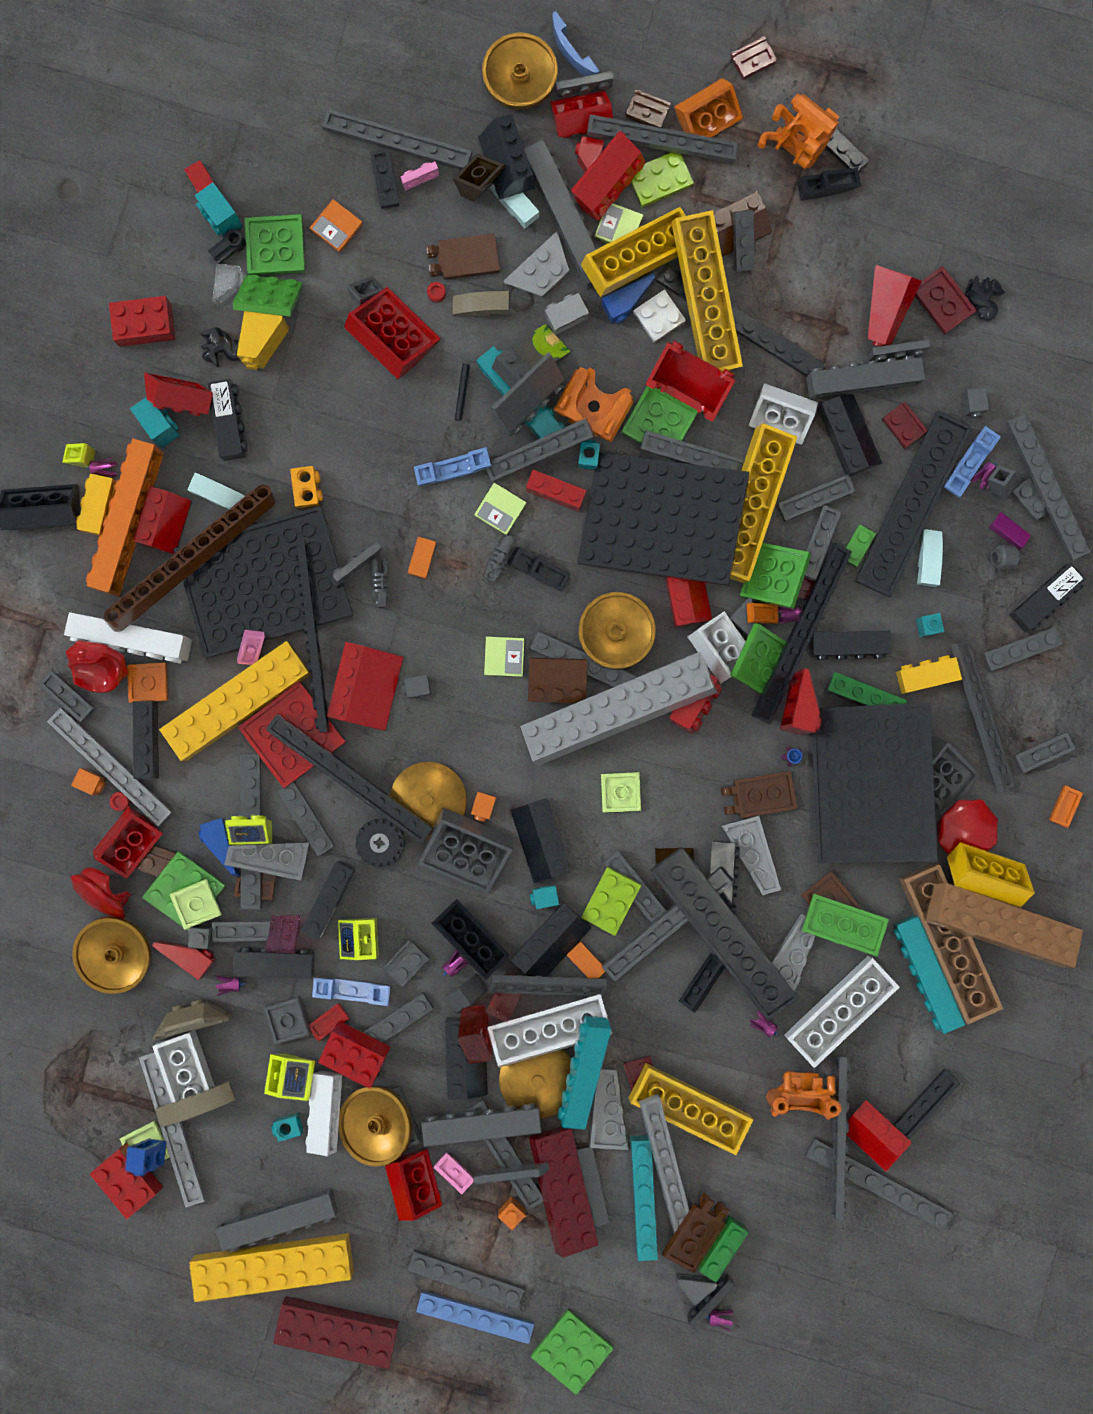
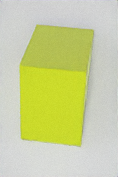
M85 443L66 444L62 463L87 468L90 461H94L96 450Z

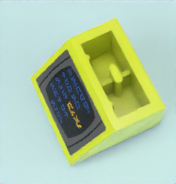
M231 816V820H225L230 845L272 844V821L267 820L266 816H251L249 820L243 816Z
M377 918L338 920L340 959L367 960L379 957Z
M287 1053L270 1054L264 1094L278 1098L308 1101L315 1061Z

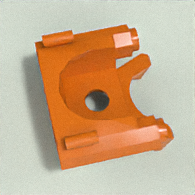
M797 93L791 101L792 108L798 112L796 117L784 105L778 104L774 110L772 120L779 121L781 116L785 120V127L782 128L780 126L776 132L766 131L762 133L758 147L763 149L767 140H775L778 143L775 147L777 150L781 147L786 149L795 157L793 163H798L806 170L815 164L839 124L837 120L840 116L829 107L824 111L805 94L800 95Z
M580 367L579 370L576 369L553 410L565 418L569 417L568 422L571 424L587 418L595 435L594 437L599 436L608 442H612L634 401L632 400L633 396L630 394L631 390L628 388H623L614 394H606L600 391L595 385V370L590 367L588 370ZM591 401H597L600 404V409L597 412L589 410L588 405Z
M792 1070L786 1071L783 1074L784 1083L776 1089L768 1090L766 1094L767 1102L771 1106L770 1113L774 1117L778 1114H785L789 1110H803L819 1113L829 1120L831 1117L839 1116L842 1110L840 1103L832 1096L835 1095V1077H827V1089L824 1090L822 1088L823 1078H819L818 1073L811 1071L806 1073L794 1072Z

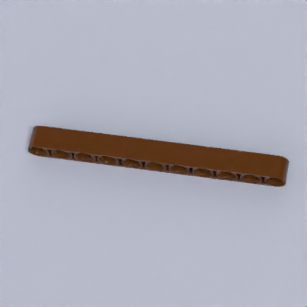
M264 484L257 486L108 608L103 615L108 626L115 632L124 630L273 507L275 498L270 487Z

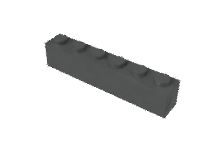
M907 356L903 360L891 358L882 363L870 361L866 363L867 365L854 363L844 368L838 365L831 367L829 370H823V368L813 369L806 377L809 398L818 399L919 385L925 380L922 357Z
M534 1103L523 1104L522 1108H515V1105L503 1107L504 1110L497 1111L496 1108L484 1109V1112L477 1113L476 1110L465 1111L464 1115H457V1112L445 1114L446 1117L438 1118V1115L426 1116V1119L421 1122L424 1147L541 1133L540 1107L535 1106Z
M328 1189L221 1222L217 1226L216 1232L222 1252L226 1250L233 1252L245 1244L252 1246L259 1243V1240L265 1238L266 1240H272L278 1237V1234L284 1232L286 1235L294 1233L300 1227L307 1229L320 1221L323 1223L330 1222L336 1216L338 1209L332 1189Z

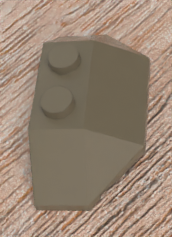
M202 999L191 1001V1005L185 1007L184 1004L173 1006L172 1010L166 1013L153 1036V1041L231 1020L233 1015L209 1000L204 1002Z

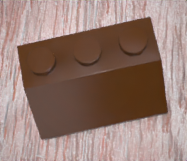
M757 191L714 213L722 257L734 252L733 212L753 210L754 241L772 232L766 207Z
M529 658L528 702L578 703L586 699L587 659Z

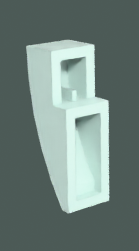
M493 184L492 186H490V190L498 198L496 189ZM523 193L499 200L524 229L539 218V211Z
M197 473L194 474L187 489L190 493L227 510L245 497Z
M927 529L922 531L917 585L931 587L940 585L943 553L941 531Z

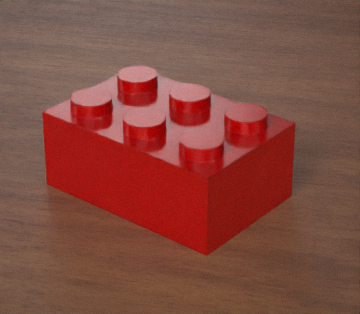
M166 296L109 303L113 341L119 347L176 340L172 305Z
M711 675L717 693L673 710L669 717L674 725L692 735L695 731H699L703 724L701 719L704 714H709L712 708V700L714 698L717 699L722 691L719 679Z
M339 1021L331 1032L318 1063L371 1089L391 1046Z
M127 1142L90 1173V1176L126 1220L163 1188L151 1171L145 1173L144 1176H135L133 1172L125 1171L127 1147H129Z

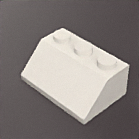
M764 383L748 426L756 428L762 423L797 436L796 443L802 445L815 416L818 402Z
M722 612L688 636V639L704 657L707 666L714 676L719 679L720 683L729 679L746 641L727 614Z

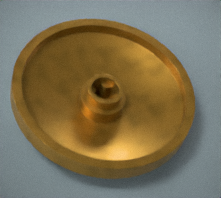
M512 33L499 38L490 46L483 60L482 75L484 85L490 96L507 108L523 110L541 104L550 96L557 81L558 67L552 49L545 41L529 33Z
M611 592L597 597L585 608L579 622L578 633L581 646L591 660L606 668L624 669L637 664L648 654L654 643L656 629L652 613L640 599L623 592Z
M421 762L406 768L396 778L390 792L391 797L432 827H434L443 808L462 816L466 810L467 796L464 784L452 769L440 763Z
M107 916L92 921L80 931L73 945L72 959L79 977L89 987L102 993L118 994L134 988L145 977L151 963V949L147 937L137 925L124 918Z
M564 1049L501 1067L499 1085L506 1103L509 1106L515 1105V1108H522L523 1104L534 1103L535 1106L540 1107L541 1119L557 1114L559 1107H562L563 1103L562 1093L566 1091L567 1087L566 1077L571 1072V1057Z
M374 1085L371 1089L364 1087L353 1092L345 1100L339 1114L338 1130L345 1149L354 1159L369 1166H383L395 1161L406 1151L412 1136V1119L407 1105L398 1094L386 1087Z

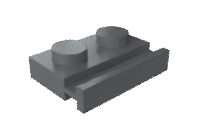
M409 939L382 969L403 987L429 960V957Z

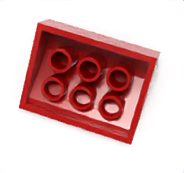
M388 287L350 312L344 328L397 379L409 372L441 339Z
M345 642L327 717L386 731L404 657Z
M802 669L794 673L789 684L779 729L799 735L815 733L816 729L819 730L821 724L809 669Z

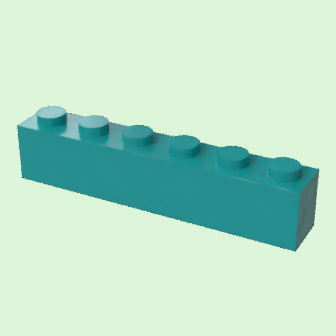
M493 346L479 357L476 363L499 393L504 396L511 388L491 368L496 357L503 351L501 349L497 350ZM549 407L540 408L536 412V417L531 422L527 421L525 423L538 439L565 428L561 421L557 422L555 420V414Z
M912 915L894 923L893 934L896 940L901 942V953L905 959L908 958L910 963L908 966L909 971L918 981L916 987L919 993L924 995L926 1000L924 1005L934 1018L931 1021L936 1031L939 1030L941 1033L946 1034L964 1026L965 1022L919 917Z
M585 1016L583 1024L579 1026L580 1036L579 1040L575 1042V1056L571 1058L570 1062L571 1072L566 1077L567 1087L566 1091L562 1093V1107L558 1109V1119L561 1120L563 1128L586 1129L611 1033L608 1018Z
M648 1135L630 1136L638 1261L658 1260L652 1149Z

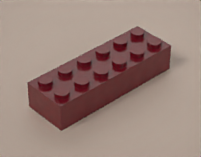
M561 1126L528 1137L534 1164L548 1162L549 1170L538 1177L555 1253L564 1258L598 1246L599 1243L572 1129Z
M286 1296L281 1304L273 1344L389 1369L399 1321Z

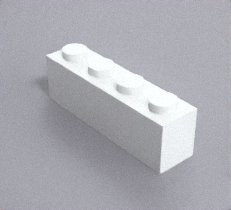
M328 1071L313 1073L311 1096L309 1098L310 1112L307 1120L306 1153L329 1156L337 1152L342 1075L339 1073Z

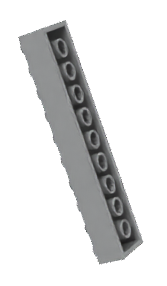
M698 652L520 727L532 761L537 765H541L717 693L704 657Z

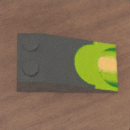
M544 324L499 354L491 368L512 388L548 352L557 364L571 351Z

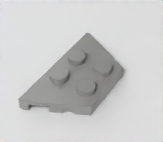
M555 232L503 281L504 285L508 287L510 285L520 289L522 292L532 293L536 297L543 298L569 274V268L558 233Z

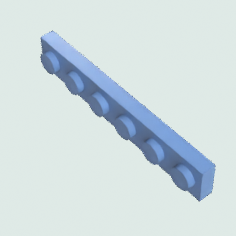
M423 1290L416 1312L527 1344L530 1342L534 1327L533 1321Z

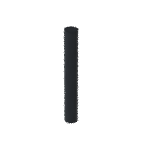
M462 364L454 419L456 421H462L469 364Z

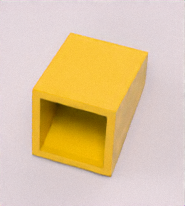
M244 311L237 356L247 369L257 370V368L263 369L289 331L283 316Z

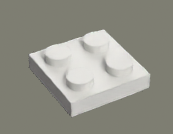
M665 290L633 310V314L654 343L686 322Z

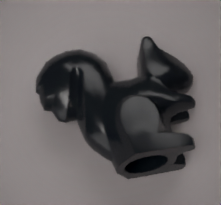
M975 276L974 280H969L965 295L969 298L971 304L978 308L977 313L981 319L991 321L996 317L998 306L994 301L990 300L991 295L1001 296L1005 294V291L997 279L990 281V278L987 277L986 280L983 279L982 283H979V277Z
M219 327L200 332L201 336L207 339V344L201 346L203 350H208L202 355L206 362L213 363L216 367H219L218 354L223 352L230 361L239 360L237 356L239 341L237 339L232 340L229 334Z

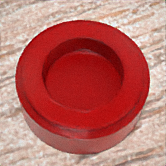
M433 282L427 288L428 298L432 302H441L446 296L445 287L440 282Z
M116 792L110 797V806L115 811H124L130 806L131 801L122 792Z

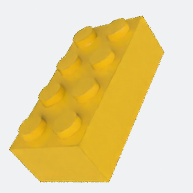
M961 842L947 857L954 884L959 888L1020 908L1035 893L1026 866L1023 863Z

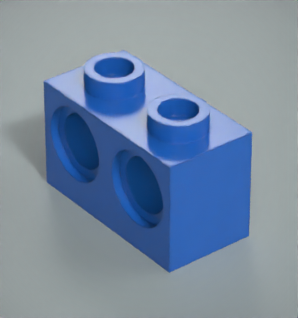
M148 1138L127 1147L125 1171L133 1172L135 1176H144L145 1173L155 1171L156 1168L164 1165L166 1141Z

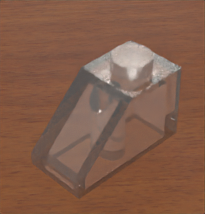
M217 264L212 298L216 307H221L237 295L245 279V273H243L240 266Z

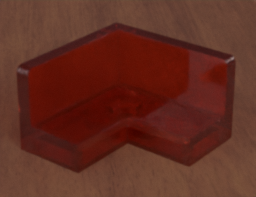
M495 993L486 1012L508 1022L521 994Z
M484 1005L461 1009L458 1039L469 1064L491 1061L493 1046L488 1035L489 1016Z

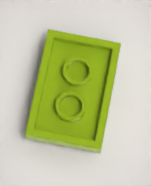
M675 152L645 163L642 170L631 181L641 208L690 188L694 184L681 154Z
M608 866L581 918L615 936L642 884Z

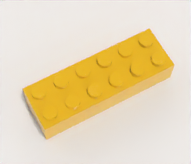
M681 207L592 251L584 257L581 266L600 297L678 257L671 221L675 218L686 216Z
M645 1063L629 1096L630 1103L641 1108L639 1101L658 1095L667 1122L734 1155H737L753 1122L750 1114Z

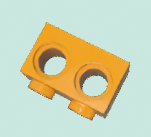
M313 466L290 469L295 507L301 510L320 506V501H323L322 491L318 490V482H320L319 471H316ZM304 475H311L308 482H302ZM307 493H313V498L310 501L304 500V496Z

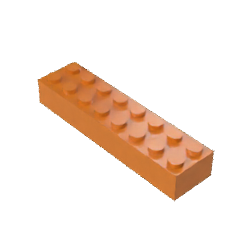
M133 438L131 443L127 445V457L121 464L120 471L122 473L120 479L115 484L116 492L114 498L109 503V515L104 519V531L98 538L97 544L99 547L97 553L92 557L93 566L91 572L89 571L86 577L87 587L117 597L121 595L135 550L136 542L133 539L150 486L154 487L164 456V452L154 444Z

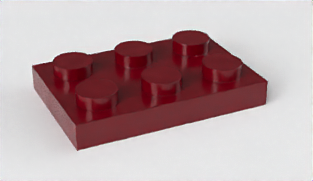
M943 266L922 280L915 295L944 335L977 311Z

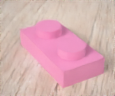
M436 162L425 163L419 169L409 170L403 176H400L402 185L406 191L438 177L439 171Z
M244 631L237 656V664L252 665L258 661L265 637L264 632Z
M448 1151L433 1167L461 1194L474 1182V1176Z

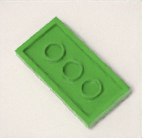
M813 894L801 931L877 957L889 919Z

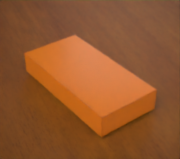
M421 537L417 538L408 574L424 579L427 578L437 542Z
M748 603V623L777 624L779 622L778 605Z
M1064 785L1049 821L1069 828L1083 793Z
M581 941L567 954L588 979L599 978L605 972L600 961Z

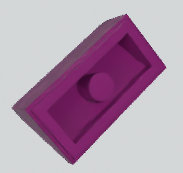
M1002 512L997 515L989 526L990 529L1008 543L1016 546L1018 550L1025 546L1031 536Z

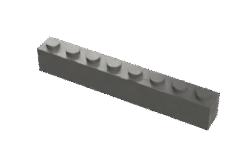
M541 140L524 148L534 175V181L588 290L594 286L583 270L581 263L584 257L598 249V246H594L592 242L593 236L590 229H586L584 225L585 219L582 212L578 213L575 207L577 202L574 196H570L568 192L569 186L566 179H562L560 175L561 169L558 162L553 161V152L550 145L546 146L544 140Z

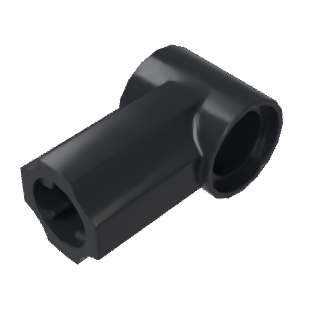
M230 229L225 237L209 249L208 252L220 265L235 252L242 251L246 247V240L238 230ZM239 237V241L233 244L232 240Z

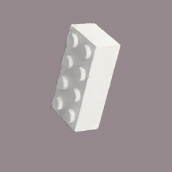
M195 1030L160 1041L152 1046L172 1103L215 1086Z

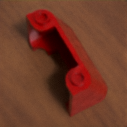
M675 340L673 343L668 342L645 385L652 389H660L661 387L660 391L662 393L665 392L696 409L698 413L704 411V418L713 422L736 381L734 378L735 374L727 369L722 371L684 350V345Z

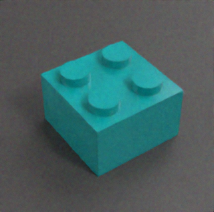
M213 182L194 195L198 201L196 206L217 236L221 234L224 238L230 229L239 230L243 227L235 211Z
M147 397L130 408L149 437L159 447L163 448L180 436L177 431L179 427L170 418L166 408L159 409L153 407V404L147 400Z

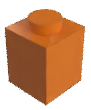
M79 768L71 786L90 795H98L105 787L104 781L106 778L86 768Z
M477 792L471 812L472 815H475L474 819L483 822L486 819L490 820L497 797Z
M512 1196L498 1210V1218L511 1230L526 1216V1209Z

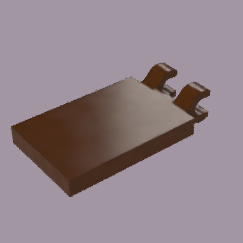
M495 233L440 240L439 246H426L427 257H438L439 264H429L430 276L443 275L444 280L500 273Z
M791 771L733 780L734 786L720 788L722 796L733 794L735 805L724 807L725 815L739 813L740 818L797 809Z
M832 871L828 872L801 894L808 905H810L812 895L816 894L863 910Z
M706 1193L702 1194L699 1206L693 1204L662 1252L665 1258L695 1273L725 1227L726 1223L723 1219L729 1213V1209L720 1201L716 1203L714 1211L710 1210L715 1201L710 1199L711 1196Z

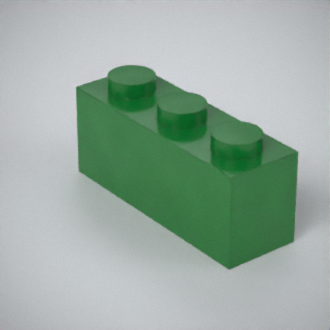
M730 1215L725 1220V1227L698 1267L701 1273L714 1282L718 1281L749 1233L744 1224Z

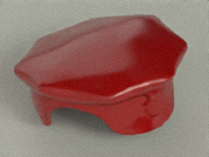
M78 640L72 647L66 650L68 667L71 668L73 682L85 690L96 693L110 692L117 688L120 682L128 675L124 655L105 644Z
M982 799L958 800L937 822L938 841L948 855L960 842L988 852L998 841V818Z
M87 867L80 874L71 876L73 889L88 906L108 916L125 918L124 905L132 894L128 891L112 894L109 887V875L98 869Z

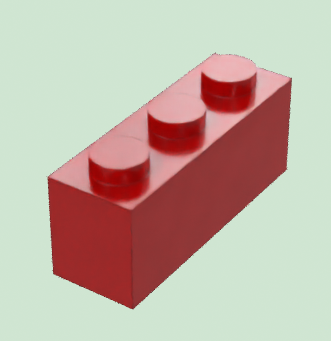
M532 470L526 485V492L577 512L580 511L586 496V490Z

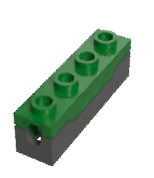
M836 672L830 674L824 692L860 706L906 704L907 702L905 699Z

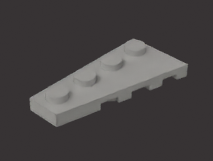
M760 816L722 825L730 841L737 842V847H740V858L762 895L780 891L781 886Z
M309 843L228 846L224 865L301 881Z
M803 914L799 916L771 960L794 991L797 985H799L803 966L806 964L809 949H811L815 938L814 935L801 931L806 917Z
M601 1068L593 1098L589 1147L628 1150L617 1070Z

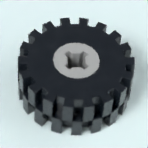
M374 819L365 823L359 829L358 835H356L355 848L358 850L357 854L361 856L363 862H367L370 866L386 867L393 864L404 851V834L400 828L387 819Z

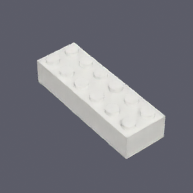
M70 612L64 633L65 636L70 637V641L77 642L79 640L108 645L116 651L125 652L127 649L128 653L144 656V653H146L147 657L159 660L165 657V660L181 664V661L188 662L192 639L183 635L129 625L124 630L115 632L104 619Z
M867 956L784 1036L815 1068L900 987L873 958Z
M601 994L488 1027L498 1067H504L575 1046V1042L579 1040L580 1036L579 1026L583 1024L585 1016L607 1018Z

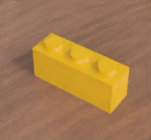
M90 474L89 478L86 479L85 497L81 499L80 506L82 509L76 519V526L79 531L97 536L103 534V522L105 517L109 515V503L114 498L116 492V481L113 478Z
M949 655L939 657L938 662L934 663L931 662V659L919 662L920 666L913 667L912 664L901 666V670L896 672L901 694L962 680L957 657L950 659Z

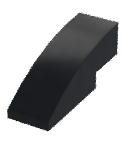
M858 168L823 171L819 175L802 176L797 185L800 200L802 201L861 187Z
M521 547L515 548L507 563L562 592L570 576L565 571Z

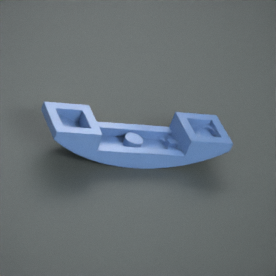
M556 11L553 12V32L556 43L564 58L584 77L599 74V69L590 57L587 56L582 60L565 37L567 31L566 24Z
M985 426L951 473L944 488L960 498L970 484V480L1001 436Z
M487 447L444 461L415 466L414 471L417 484L421 486L463 477L491 467Z
M314 977L312 997L389 1006L391 986L357 980Z

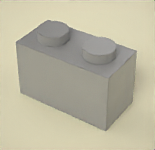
M579 293L575 295L569 294L564 297L563 301L551 303L545 309V317L555 335L589 318V312Z

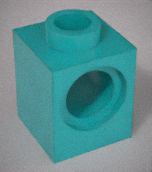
M587 439L585 442H581L578 468L591 470L597 468L600 444L596 443L595 440ZM591 450L594 452V456L587 458L584 452Z
M940 613L916 619L920 638L944 632Z
M556 885L534 888L533 893L530 894L531 904L535 905L536 909L559 905Z
M299 1112L277 1118L271 1127L273 1136L277 1137L278 1142L300 1136L304 1131ZM282 1124H289L291 1131H284Z

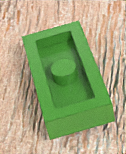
M860 524L858 525L846 546V549L852 551L847 563L858 567L876 533Z

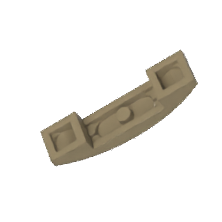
M227 1081L206 1091L157 1107L155 1112L160 1126L165 1127L221 1107L236 1100L230 1081Z

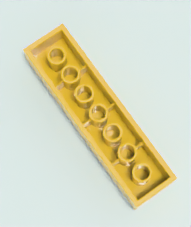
M713 210L675 218L671 223L697 355L702 360L722 371L724 369L729 370L743 367Z
M764 423L755 428L741 470L749 472L750 475L730 578L741 583L749 582L797 440V436Z
M286 641L159 730L180 761H188L263 709L298 681H303L312 673L309 672V669L292 644Z
M349 1233L240 1248L233 1252L226 1250L223 1252L198 1254L189 1262L194 1302L351 1280L354 1273Z

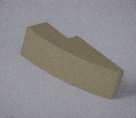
M509 291L475 292L453 296V316L490 317V314L509 315Z

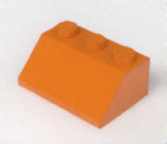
M723 78L674 106L679 123L685 133L705 137H713L743 119L733 84Z

